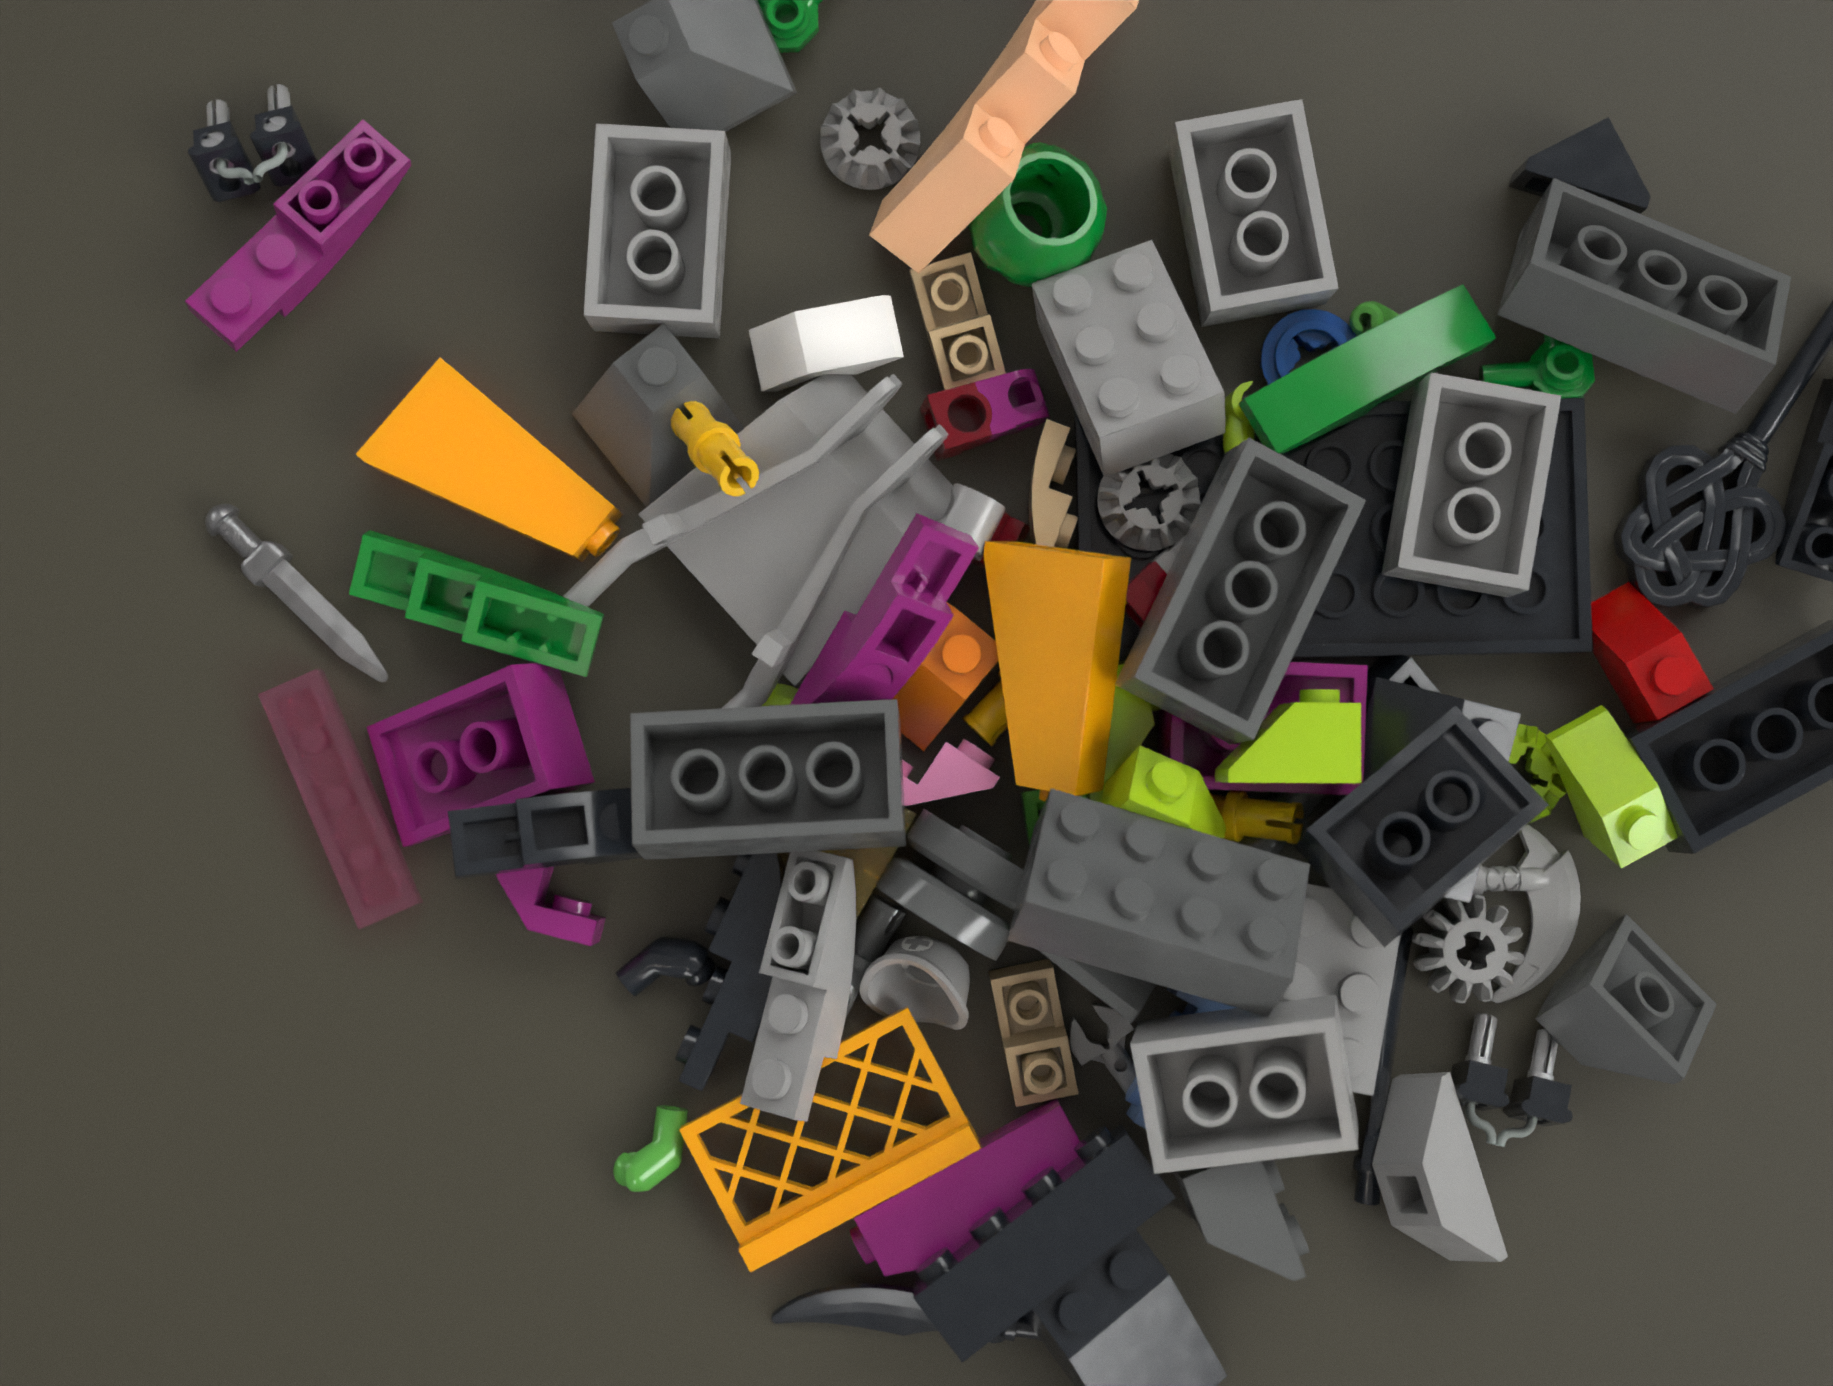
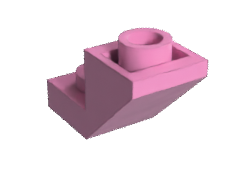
M965 739L962 740L957 749L945 742L918 785L907 778L914 767L902 760L904 806L993 788L1000 778L989 770L995 759Z

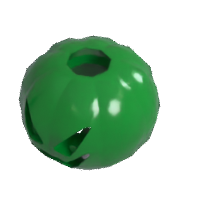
M1042 142L1032 143L1024 146L1015 179L968 225V229L971 233L973 248L987 268L1001 274L1013 284L1032 288V283L1090 262L1095 250L1102 241L1107 206L1099 181L1087 163L1056 145H1048ZM1016 213L1033 216L1043 229L1042 235L1039 236L1030 232L1018 220Z

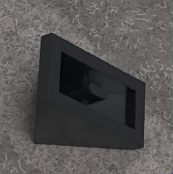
M1609 117L1530 156L1512 174L1508 186L1542 197L1553 178L1639 214L1647 209L1651 198Z

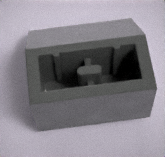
M1274 1160L1173 1172L1190 1217L1207 1243L1292 1281L1307 1277L1299 1256L1309 1253V1248L1295 1215L1290 1216L1284 1203L1278 1204L1275 1197L1276 1193L1284 1191L1285 1188Z

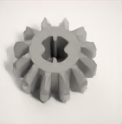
M1472 894L1471 902H1466L1465 907L1461 901L1445 897L1443 899V908L1446 918L1434 910H1429L1422 916L1425 922L1433 928L1431 935L1422 932L1413 933V943L1429 947V953L1418 956L1413 961L1414 966L1420 971L1435 969L1429 978L1427 986L1437 993L1450 986L1449 992L1452 1001L1465 1003L1471 990L1478 1000L1483 1002L1490 1001L1493 995L1490 980L1502 987L1510 988L1514 980L1503 969L1505 963L1521 965L1525 961L1523 954L1508 950L1507 945L1518 941L1523 936V933L1519 927L1515 926L1501 928L1507 919L1508 909L1501 905H1495L1486 911L1484 896ZM1464 936L1477 939L1479 947L1470 951L1472 962L1457 957L1456 950L1465 946Z

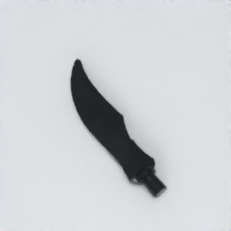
M1407 928L1403 932L1399 943L1374 1095L1371 1100L1370 1117L1365 1129L1363 1152L1355 1155L1353 1161V1169L1357 1170L1354 1201L1366 1205H1379L1381 1191L1372 1162L1388 1100L1413 936L1412 928Z
M857 1283L817 1289L796 1297L772 1314V1322L775 1324L796 1322L830 1323L872 1329L901 1336L938 1331L914 1300L913 1288L887 1284ZM1022 1316L991 1340L990 1343H1000L1004 1340L1014 1341L1015 1337L1039 1341L1041 1339L1025 1317Z

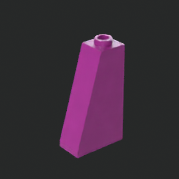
M1058 1099L1049 1100L979 1139L981 1149L855 1216L854 1220L857 1226L850 1229L849 1232L864 1262L868 1265L876 1260L884 1276L917 1270L924 1261L944 1247H947L951 1253H954L973 1238L969 1233V1229L982 1216L999 1206L1006 1213L1025 1198L1021 1189L1034 1176L1050 1166H1053L1059 1172L1076 1159L1078 1155L1075 1153L1074 1148L1080 1140Z

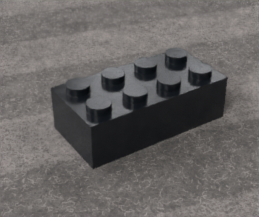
M1833 620L1826 621L1712 683L1713 690L1662 719L1640 722L1623 731V734L1660 787L1678 836L1677 839L1665 845L1668 852L1695 854L1833 779Z

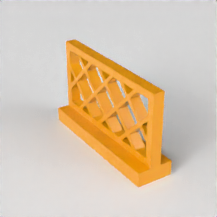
M908 1006L842 1040L837 1059L823 1058L821 1068L837 1061L861 1069L850 1103L814 1093L812 1102L847 1112L837 1147L800 1136L805 1121H797L794 1133H790L758 1123L760 1110L756 1108L753 1109L750 1120L735 1116V1114L749 1107L740 1104L742 1094L680 1127L681 1135L740 1244L738 1250L750 1273L981 1149L978 1135L960 1106ZM900 1026H903L914 1046L907 1073L871 1062L878 1038ZM868 1044L864 1060L847 1055ZM919 1059L922 1061L931 1080L915 1076ZM868 1071L904 1082L894 1116L858 1106ZM911 1085L938 1092L949 1112L948 1115L928 1126L901 1119ZM854 1115L891 1126L883 1150L869 1157L844 1149ZM720 1122L747 1130L737 1164L711 1156L699 1134ZM898 1128L913 1133L894 1143ZM754 1132L791 1143L780 1177L743 1166ZM797 1146L834 1156L827 1180L811 1187L787 1179ZM841 1159L856 1163L837 1174ZM719 1170L733 1174L729 1189ZM740 1176L777 1187L771 1209L748 1222L744 1220L733 1199ZM784 1190L799 1194L780 1204Z

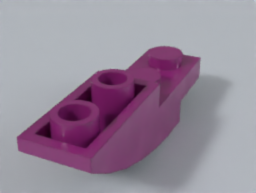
M364 119L361 120L273 204L276 215L185 300L189 311L237 352L275 314L279 312L285 318L317 286L376 217L411 167V160Z
M916 513L858 613L853 614L844 611L790 705L892 699L921 665L954 616L946 602L979 549L972 536Z

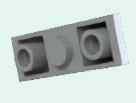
M1450 1072L1401 1074L1393 1078L1372 1162L1391 1226L1450 1261H1503L1508 1255Z

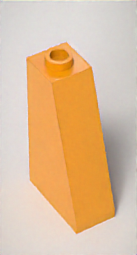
M441 357L356 453L365 463L382 473L581 562L589 553L594 557L600 556L612 544L621 530L615 523L623 514Z
M985 541L983 555L1016 785L1039 789V799L1042 801H1046L1051 788L1076 796L1102 791L1131 558L1018 541Z

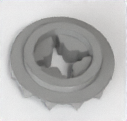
M880 87L874 91L861 92L853 89L847 97L838 103H832L830 111L821 126L820 144L823 158L832 173L842 182L852 187L876 190L891 186L901 180L916 162L920 149L918 120L907 107L904 99H897L884 92ZM886 120L881 132V140L886 145V150L890 154H887L882 148L878 150L870 145L864 151L860 150L853 157L859 143V134L854 129L852 122L858 126L863 125L870 130L876 124L880 125Z
M1170 453L1115 474L1103 476L1098 490V510L1106 529L1122 544L1142 551L1161 550L1180 541L1188 533L1201 506L1198 478L1192 474L1181 457ZM1140 473L1144 482L1148 481L1152 489L1162 487L1164 490L1170 487L1174 489L1159 504L1161 525H1159L1156 516H1152L1147 508L1138 510L1132 508L1128 511L1124 509L1125 506L1131 504L1132 500L1140 494L1139 483L1141 481L1138 476Z

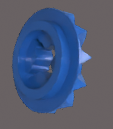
M1318 309L1296 311L1278 321L1263 342L1259 367L1263 371L1267 385L1295 368L1294 365L1301 358L1297 350L1298 344L1300 347L1304 346L1307 351L1313 352L1318 348L1322 350L1328 345L1334 349L1357 336L1344 320L1330 312Z

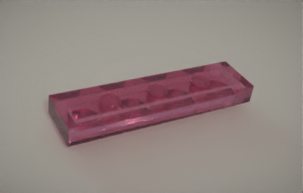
M315 669L258 694L358 929L366 928L423 903L324 670Z

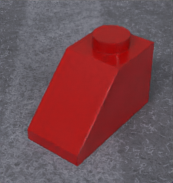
M1630 582L1622 584L1591 602L1593 653L1633 723L1658 721L1714 689L1682 632Z

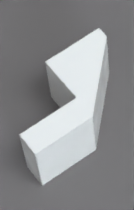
M880 295L795 311L748 330L761 391L778 392L823 374L857 375L904 357L890 295Z

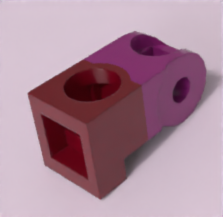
M1022 369L932 393L926 396L920 407L927 432L940 424L949 434L934 452L937 461L960 455L964 450L999 440L1001 436L1033 428L1046 422V419H1050L1034 369Z

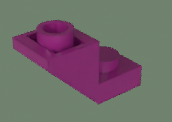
M554 867L495 874L527 930L588 946L600 942L606 917L590 914L593 903L561 894H555L553 904L545 902Z

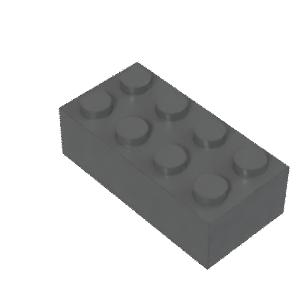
M1553 178L1521 229L1497 315L1736 414L1776 365L1791 277Z
M1251 438L1246 439L1226 452L1115 685L1228 744L1254 740L1366 500Z
M897 699L630 713L632 845L644 860L906 846L901 722Z
M1051 788L1033 829L1008 941L1268 1017L1294 979L1310 864Z

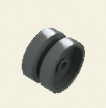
M923 809L908 833L907 838L912 848L937 863L932 872H929L906 858H893L876 887L935 927L996 961L1008 942L1011 927L1007 920L983 904L987 897L990 896L1015 911L1024 870L1009 861L1012 857L1011 854L969 828L961 825L959 829H956Z

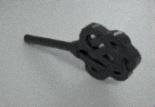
M1833 300L1745 432L1737 433L1734 438L1729 439L1726 444L1720 446L1718 452L1713 457L1694 445H1676L1663 449L1646 461L1638 477L1639 503L1621 519L1613 538L1617 556L1628 566L1629 582L1656 608L1663 609L1686 604L1700 609L1725 603L1739 588L1747 566L1769 558L1783 543L1786 519L1779 501L1764 488H1757V484L1762 473L1766 471L1767 456L1769 454L1767 444L1833 346ZM1672 468H1681L1687 472V474L1666 485V477ZM1733 471L1728 490L1724 491L1722 477ZM1696 495V502L1671 516L1670 508L1690 496ZM1754 517V520L1757 525L1756 536L1751 540ZM1695 528L1690 551H1685L1679 539ZM1646 530L1647 536L1641 539L1642 534ZM1721 538H1722V548H1721V550H1719V546H1720V542H1721ZM1712 572H1715V575H1714L1713 579H1712L1711 582L1707 585V583H1708V581H1709V579H1710V577H1711ZM1656 573L1664 574L1668 586L1660 584Z

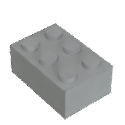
M1294 100L1175 122L1167 142V148L1201 327L1325 305L1339 287L1303 100Z
M596 124L583 315L594 331L650 334L664 323L674 336L720 339L731 150L725 131Z
M1152 240L1032 283L1038 327L1104 477L1225 433L1224 390Z
M1432 372L1414 386L1382 575L1504 597H1511L1529 590L1561 395Z
M1307 883L1294 979L1278 1002L1336 995L1352 1090L1355 1093L1373 1096L1400 935L1384 948L1331 887Z
M1336 995L1278 1002L1268 1017L1240 1008L1138 1021L1130 1045L1154 1174L1358 1150V1118Z

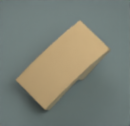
M971 252L930 263L920 273L909 269L944 390L1006 374L991 316L986 310Z
M1046 419L1037 446L1031 472L1029 489L1030 537L1032 544L1067 548L1078 517L1067 513L1072 496L1050 489L1049 485L1051 481L1063 485L1076 449L1064 445L1070 427Z
M1045 959L988 971L1016 1107L1078 1095L1072 1056L1051 960Z

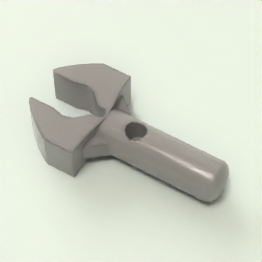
M1094 1002L1092 1003L1093 1008L1108 1026L1106 1038L1109 1045L1105 1047L1099 1041L1089 1040L1079 1023L1072 1017L1069 1028L1070 1049L1081 1066L1090 1060L1104 1063L1126 1095L1136 1076L1133 1060L1124 1049L1125 1037L1134 1028L1129 1021L1110 1006Z

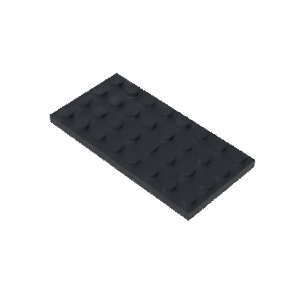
M1563 398L1560 400L1529 590L1511 597L1382 575L1411 401H1383L1378 403L1367 414L1281 454L1366 500L1292 659L1593 652L1584 398ZM1074 411L1076 516L1078 517L1077 550L1130 557V580L1166 548L1156 551L1133 549L1119 542L1106 529L1099 514L1097 501L1103 473L1079 418ZM1255 433L1254 440L1262 444L1257 434ZM1223 434L1170 453L1181 457L1192 474L1198 478L1201 504L1225 456ZM1140 473L1138 474L1141 481L1139 483L1140 494L1132 500L1131 504L1125 506L1124 509L1128 511L1132 508H1136V510L1147 508L1152 516H1156L1159 525H1161L1159 504L1174 489L1173 487L1165 490L1163 487L1152 489L1148 481L1144 482ZM1124 613L1119 662L1126 661L1140 632L1139 628L1126 613Z

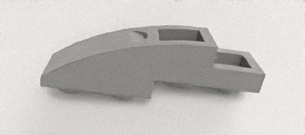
M819 851L790 852L759 973L773 977L740 1104L792 1120L807 1122L823 1058L837 1059L846 1019L855 953L856 887L852 859Z

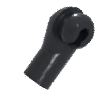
M660 937L616 972V975L632 995L637 996L661 975L679 979L685 978L689 986H701L711 979L715 965L713 959L708 956L707 949L697 941Z

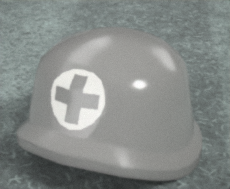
M909 936L896 940L884 956L876 959L869 965L861 980L859 992L863 1001L872 1010L885 1017L908 1006L916 1022L935 1023L958 1030L965 1027L969 1018V1012L966 1007L970 986L969 965L956 949L943 941L927 936Z

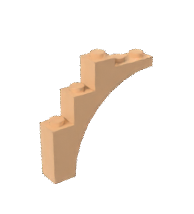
M1036 0L1007 46L974 92L916 164L882 200L869 236L917 273H920L1015 179L1025 144L1076 94L1085 60L1136 10L1139 0Z

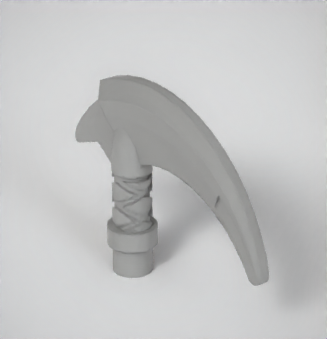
M1526 825L1518 832L1526 852L1517 865L1508 867L1491 866V868H1487L1481 864L1473 894L1482 895L1487 890L1491 892L1504 890L1525 891L1530 906L1531 927L1529 940L1523 954L1525 961L1523 964L1517 965L1511 974L1514 983L1510 988L1499 986L1493 990L1491 1001L1495 1003H1502L1520 996L1541 983L1553 972L1571 945L1580 915V883L1569 850L1559 854L1548 839L1530 825Z

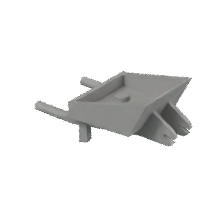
M823 374L781 398L737 434L741 443L740 448L757 464L759 469V479L752 490L741 477H738L736 481L746 494L742 496L727 495L719 487L718 482L711 474L701 472L696 467L641 511L638 515L645 521L642 524L643 528L619 540L563 597L588 607L631 564L667 546L757 645L752 655L758 658V661L749 674L744 687L722 708L762 706L772 694L782 674L794 686L803 683L844 611L853 614L858 613L915 514H921L937 522L943 518L950 503L953 485L928 458L945 441L949 434L939 424L936 428L928 431L915 444L883 410L885 405L902 386V382L894 374L889 378L885 377L869 392L852 375Z

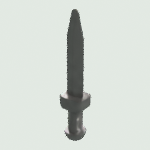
M219 504L210 509L205 519L208 533L211 536L219 534L244 559L241 564V570L252 584L259 587L266 585L341 659L379 682L387 681L388 673L365 637L289 563L293 555L283 545L259 539L237 517L239 509L231 504Z

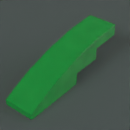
M1462 284L1306 363L1244 398L1239 403V406L1261 443L1279 454H1284L1367 414L1378 403L1414 387L1429 373H1435L1482 350L1496 339V336Z
M368 530L362 536L349 595L406 611L405 618L463 634L462 642L587 677L589 674L604 614L498 571Z

